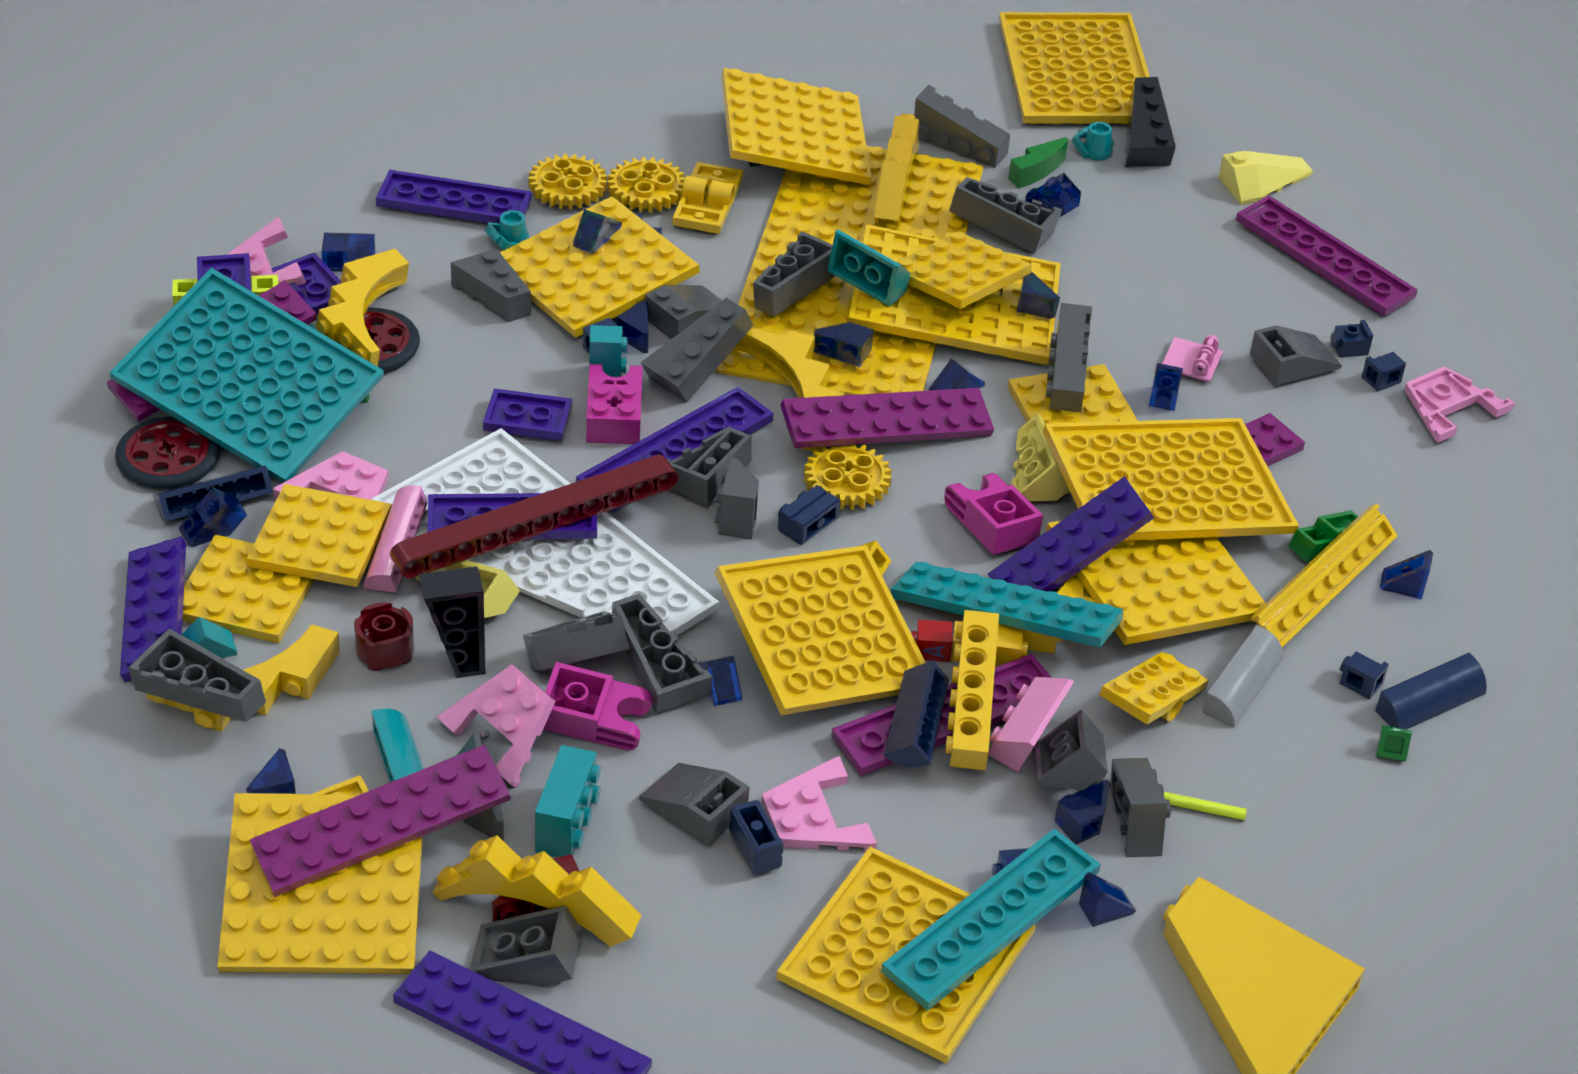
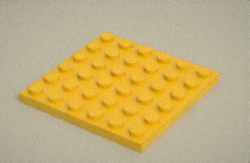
M723 68L721 80L730 158L865 185L870 184L872 176L858 95H854L851 92L831 90L827 87L810 86L803 82H791L783 78L767 77L759 73L752 74L742 72L739 69Z
M612 196L500 252L530 289L531 301L575 338L583 334L584 327L607 318L613 319L645 302L646 294L664 285H677L700 273V267L697 262Z
M1061 521L1049 522L1045 531L1047 532ZM1217 537L1121 541L1076 573V576L1095 603L1109 604L1112 607L1123 609V620L1114 631L1124 645L1252 621L1251 617L1266 604Z
M867 545L718 566L715 571V576L781 716L899 695L904 671L926 663Z
M235 793L217 965L218 971L410 974L415 969L423 836L274 897L249 839L358 795Z
M870 846L777 970L776 979L947 1064L1034 934L1036 925L1034 924L927 1011L881 972L882 963L963 901L970 893Z

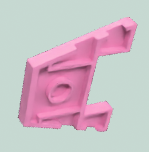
M280 217L270 222L228 253H249L251 276L278 275V284L285 280L288 284L295 282L296 285H302L306 283L297 262L274 273L272 271L264 249L288 238Z
M1445 366L1406 382L1404 389L1437 443L1456 435L1458 427L1445 417L1446 415L1477 402L1496 418L1512 411L1515 402L1509 398H1506L1504 401L1494 396L1495 391L1489 388L1482 390L1472 385L1473 380Z
M342 451L276 486L273 491L274 497L277 498L284 484L372 500L375 496L383 493L389 475L387 469Z
M510 665L439 714L437 718L454 734L460 736L478 713L513 743L512 747L497 763L496 768L500 775L516 788L521 780L520 772L524 763L528 764L532 753L530 750L536 736L541 735L555 700L517 667Z
M840 756L762 794L761 802L784 847L818 849L819 845L836 846L837 850L849 851V847H864L865 852L870 846L876 849V841L868 823L843 828L836 827L821 789L847 784L848 775Z

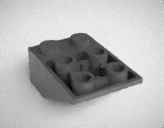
M1278 325L1254 331L1249 355L1275 385L1337 370L1342 367L1339 361L1314 334Z
M677 763L639 796V800L709 846L729 828V821H731L730 809L733 806L749 802L750 787L726 771Z

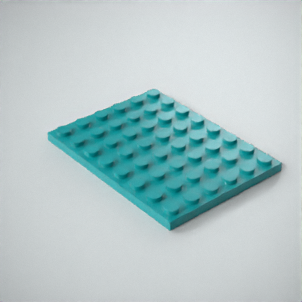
M210 268L110 371V379L254 467L266 466L269 476L281 483L293 478L384 377V370L213 268Z

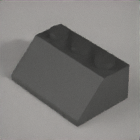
M1082 710L1078 711L1035 744L1037 782L1041 786L1085 790L1091 785L1095 786L1102 782L1108 773L1104 736Z

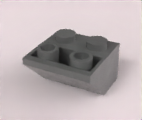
M731 458L729 467L723 468L721 484H724V486H719L717 490L716 502L720 503L721 507H717L715 523H720L719 535L752 540L757 518L759 480L737 458Z

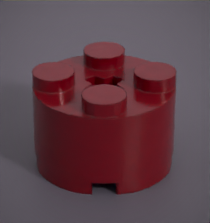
M388 602L374 603L360 611V616L357 619L355 618L354 621L355 649L358 658L367 664V668L371 671H380L383 668H392L409 663L412 660L414 651L413 618L410 612L402 606L401 609L392 607V603Z

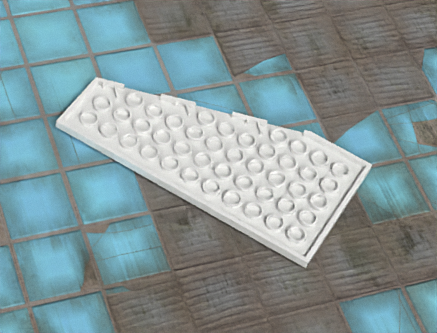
M500 428L375 496L372 500L392 504L396 492L405 486H422L428 503V494L545 493L571 483ZM428 504L416 536L427 533ZM607 512L597 514V539L522 540L467 559L468 561L504 570L519 588V592L580 618L602 611L612 613V602L640 593L661 617L665 627L669 631H673L677 636L719 610L718 600Z

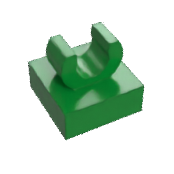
M1382 725L1376 756L1406 761L1412 736L1411 730Z

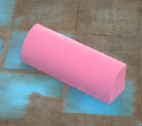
M405 486L396 492L363 584L364 589L397 592L402 574L390 558V550L395 544L417 535L428 504L422 486Z

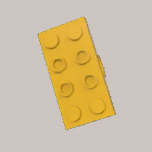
M697 162L692 175L685 177L682 197L673 215L672 225L685 229L720 234L742 183L744 170Z
M1160 652L1104 684L1099 695L1148 725L1159 717L1168 722L1172 721L1180 712L1184 702L1204 691L1209 680L1200 675L1196 669L1187 667L1177 661L1173 655Z

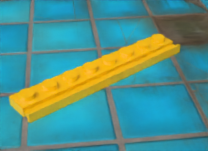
M1378 503L1369 506L1251 617L1252 621H1256L1259 626L1270 631L1278 639L1282 647L1398 537L1385 514H1380Z

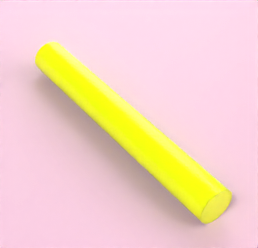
M1164 792L1165 800L1168 799L1172 806L1245 821L1246 808Z

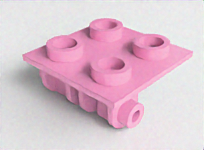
M1214 335L1205 337L1203 345L1174 337L1161 365V369L1210 382L1223 354V350L1218 349L1219 341Z

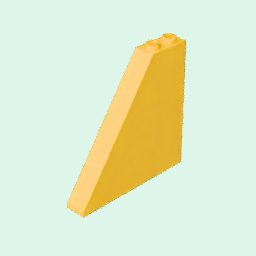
M1199 876L1191 886L1187 884L1183 888L1176 905L1170 904L1163 916V920L1166 921L1163 935L1241 1074H1296L1359 989L1365 968Z

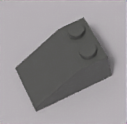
M664 285L645 295L644 319L672 339L723 300L703 285Z
M566 906L481 924L470 970L488 979L537 985L571 980L582 929Z

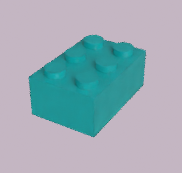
M565 745L560 746L535 810V853L545 851L549 856L558 858L569 854L573 855L575 849L581 848L584 837L583 827L589 826L592 817V803L597 804L600 796L601 787L596 785L601 772V766L597 765V752Z

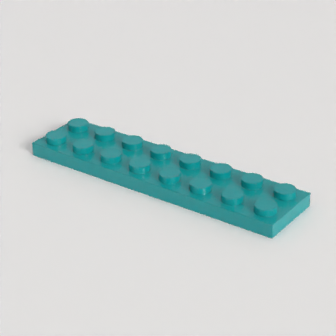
M916 561L891 588L893 599L964 615V610L999 614L998 624L1101 648L1123 620V609L1112 607L1109 604L1094 603L1083 598L1068 597L1053 591H1042L1027 585H1016L1000 579L995 580L982 577L979 574H969L956 571L953 568L930 565L927 562Z
M1054 828L882 963L881 972L928 1011L1099 873L1101 864Z

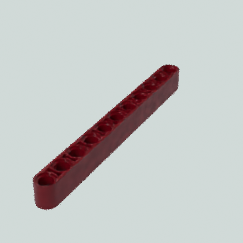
M654 455L403 540L392 547L390 558L403 577L408 579L418 577V574L429 573L667 491L676 485L679 476L663 455Z

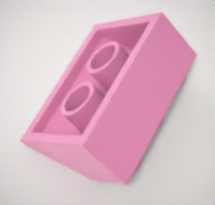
M1035 677L1030 686L1024 684L1015 698L1020 701L1017 707L1010 705L1002 718L1006 722L1003 729L997 726L989 738V742L993 745L988 751V755L1018 773L1074 681L1066 678Z

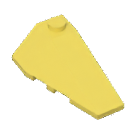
M1237 151L1223 155L1218 178L1239 204L1244 205L1257 202L1273 191L1276 193L1282 191L1283 186L1295 184L1312 175L1313 170L1302 157Z
M1038 413L1018 429L1015 450L1019 455L1018 460L1013 465V469L1017 472L1016 477L1012 478L1011 485L1028 501H1057L1063 495L1069 494L1070 490L1042 432L1045 422Z
M468 560L432 571L439 572L477 566L484 590V618L506 613L520 591L504 570Z

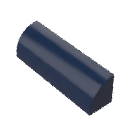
M259 466L157 493L153 497L162 520L166 522L273 493V488L267 467Z
M1470 652L1381 691L1375 711L1390 727L1407 730L1486 694L1485 674L1476 658Z
M933 660L904 671L884 753L886 758L901 766L922 767L931 763L949 678Z

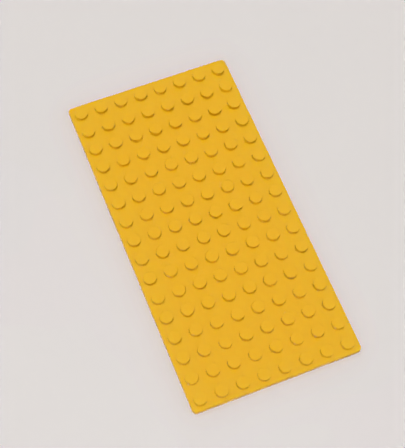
M867 146L872 176L869 185L786 169L738 305L746 310L753 328L786 337L790 330L815 336L812 360L830 364L829 383L826 388L844 392L845 395L924 391L936 343L847 325L854 292L853 285L835 276L772 317L754 308L753 282L768 266L775 264V259L780 254L784 255L787 252V246L791 242L798 240L797 235L801 231L832 245L835 231L837 230L863 243L866 224L938 239H944L958 231L966 234L969 221L959 218L956 214L950 212L949 209L956 187L966 177L980 181L983 166L972 162L966 163L949 158L942 159L925 154H915L908 177L899 226L875 223L874 221L883 160H886L887 149ZM733 349L716 369V372L720 374L791 386L769 364L753 355Z

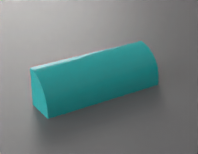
M390 708L371 710L373 733L389 782L424 769L405 715L398 710Z

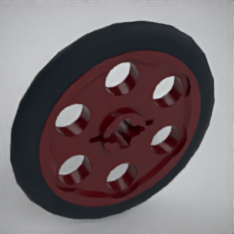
M369 307L363 316L364 324L370 338L380 349L378 367L384 370V373L395 370L414 357L420 344L419 332L413 322L404 315L389 309ZM375 322L382 323L380 326H372L370 324ZM393 333L401 334L399 337H391L389 335ZM389 349L395 350L394 353H385L384 351Z
M166 416L141 422L127 431L117 444L115 460L122 474L132 482L155 489H171L192 484L205 477L214 468L219 459L220 445L173 416ZM172 432L181 433L179 436L175 437L168 435ZM144 439H154L151 443L141 442ZM194 443L201 445L197 448L188 447L190 444ZM141 456L147 457V459L144 461L134 460L135 458ZM187 461L194 462V464L191 466L181 465L182 463ZM158 468L168 469L167 471L162 473L155 472V470Z

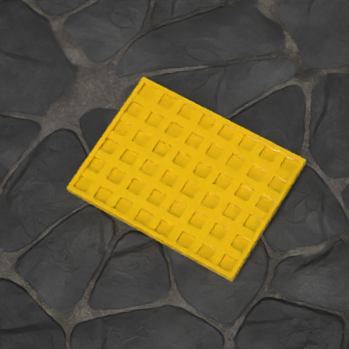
M866 224L863 244L897 262L899 259L905 258L917 250L928 247L942 239ZM1008 253L1030 263L1031 273L962 309L909 284L907 292L891 306L854 287L847 325L936 344L954 346L960 349L979 351L985 354L1004 356L1010 359L1029 361L1035 364L1049 365L1050 349H1052L1050 348L1051 334L1054 333L1061 263Z

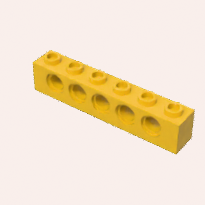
M964 610L963 622L957 621L956 638L961 639V644L955 643L953 661H959V667L953 666L951 684H957V690L951 689L949 707H955V712H949L947 730L953 731V735L947 736L945 754H951L950 767L986 770L999 614Z

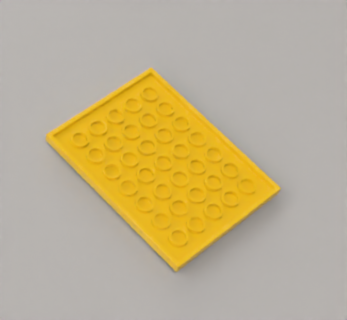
M999 13V23L1023 123L1033 125L1038 123H1052L1056 125L1074 123L1080 125L1094 122L1129 124L1130 95L1135 77H1150L1131 13Z
M1242 418L1045 423L1042 432L1078 509L1125 476L1155 517L1123 541L1294 534L1299 527Z

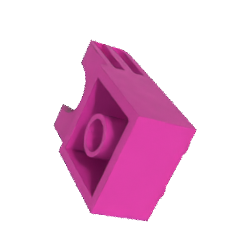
M590 364L586 443L635 444L640 441L643 366L630 365V370L626 375L610 377L603 372L602 364Z
M997 474L983 475L980 490L968 489L961 483L946 486L944 493L946 507L992 555L1028 545L1040 537L1043 514L1013 485L1008 486Z
M556 662L545 693L555 700V704L543 730L622 750H634L637 748L641 738L639 728L636 724L623 719L622 716L645 715L651 708L653 697L647 689L615 681L611 675Z

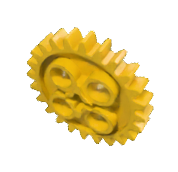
M564 153L563 157H559L554 154V159L545 157V162L538 161V166H532V171H529L528 187L532 194H534L535 199L541 198L542 204L550 202V207L557 204L559 209L568 206L570 210H572L573 205H576L581 209L583 203L591 206V200L598 202V197H604V192L607 191V175L605 174V169H601L600 163L594 164V159L586 161V156L577 158V155L573 154L572 157H568Z
M643 156L641 161L632 158L631 163L624 160L623 165L616 164V169H611V174H608L607 190L610 191V197H614L624 206L629 205L630 210L639 208V212H642L644 209H648L649 213H652L653 209L656 208L661 212L663 206L671 209V204L678 205V200H681L685 180L684 172H679V167L672 168V162L664 164V159L657 162L654 157L646 160Z
M856 444L850 447L846 445H841V447L831 446L830 449L822 446L821 452L813 451V457L807 458V464L804 466V483H807V490L818 485L825 489L827 494L831 493L839 498L841 510L845 505H849L851 510H854L855 505L865 509L866 502L874 506L875 499L882 501L883 494H888V489L891 487L892 469L889 468L888 461H883V455L875 456V449L866 451V445L860 448H856Z

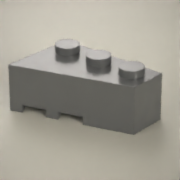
M497 249L451 262V286L456 290L461 288L466 291L470 299H478L485 303L486 309L507 322L531 315L530 289Z
M727 427L702 440L701 446L693 450L690 448L683 450L682 455L671 461L667 458V461L679 476L676 485L669 490L709 505L717 497L718 487L724 486V484H721L723 468L729 467L730 459L737 458L745 467L752 461V436Z
M606 611L523 635L531 669L541 671L542 674L551 673L556 662L572 666L584 663L586 659L604 657L614 652L630 649L622 615Z
M1148 758L1112 759L1110 788L1116 813H1122L1125 825H1120L1121 835H1127L1126 857L1162 856L1166 818H1170L1171 806L1168 799L1165 800L1163 785L1157 781L1156 769H1152Z

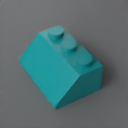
M840 230L835 231L828 272L888 306H891L907 292L911 274L907 269Z

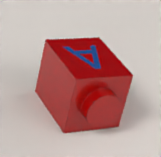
M918 620L917 631H911V634L924 660L950 662L953 643L952 622Z

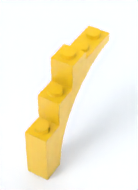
M905 113L901 114V116L895 115L891 138L889 137L886 160H883L874 213L875 223L899 226L912 161L919 150V119H916L914 115Z
M391 249L344 263L341 284L331 286L328 301L329 307L319 309L318 321L316 322L317 331L337 343L340 342L345 348L378 367L380 349L370 338L363 316L368 307L379 296L407 282L409 262L396 249Z
M752 327L734 348L753 355L773 367L792 386L798 398L845 395L844 392L826 388L829 383L830 364L812 360L815 336L790 330L786 337ZM821 447L801 448L812 452H821Z
M1076 574L1066 580L1065 584L1057 592L1060 595L1083 598L1086 601L1094 602L1091 597H1088L1089 593ZM955 621L950 660L952 662H959L953 661L955 643L961 644V639L956 638L957 621ZM998 624L995 667L1027 656V650L1055 653L1056 643H1062V639Z
M311 624L300 639L286 650L263 663L244 669L245 672L261 681L266 703L256 713L266 715L281 692L309 700L340 653L339 633ZM147 694V699L153 700L156 703H163L194 713L195 723L205 728L223 731L231 719Z
M497 835L485 841L479 840L470 849V857L452 867H445L438 874V882L432 892L440 901L462 895L487 894L521 899L549 909L566 906L579 925L591 931L609 947L632 939L642 916L592 867L568 874L545 851L533 856H525L522 859Z

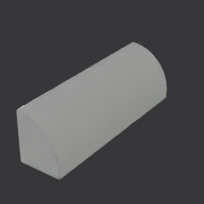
M1259 625L1255 626L1207 692L1203 713L1235 727L1283 659L1282 646L1270 631Z

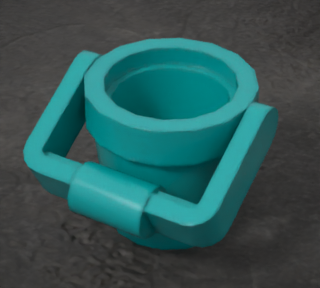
M1094 122L1079 130L1072 138V143L1084 159L1106 160L1111 157L1113 152L1112 127L1104 122Z
M516 210L502 213L500 224L488 223L485 229L488 236L503 250L529 238L525 216Z

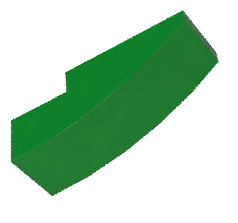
M1064 137L1026 148L1025 155L1011 159L1008 179L1019 189L1051 174L1066 159L1068 138Z
M1352 510L1319 516L1314 526L1296 529L1288 547L1303 560L1310 562L1359 516Z

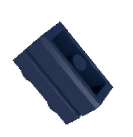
M818 485L809 491H802L794 502L784 504L778 512L779 531L787 537L790 536L799 545L804 544L839 518V498L831 493L827 494V491Z
M759 800L733 806L730 809L731 821H729V831L753 875L762 874L781 867L783 859L781 854H783L784 844L779 835L776 834V830Z

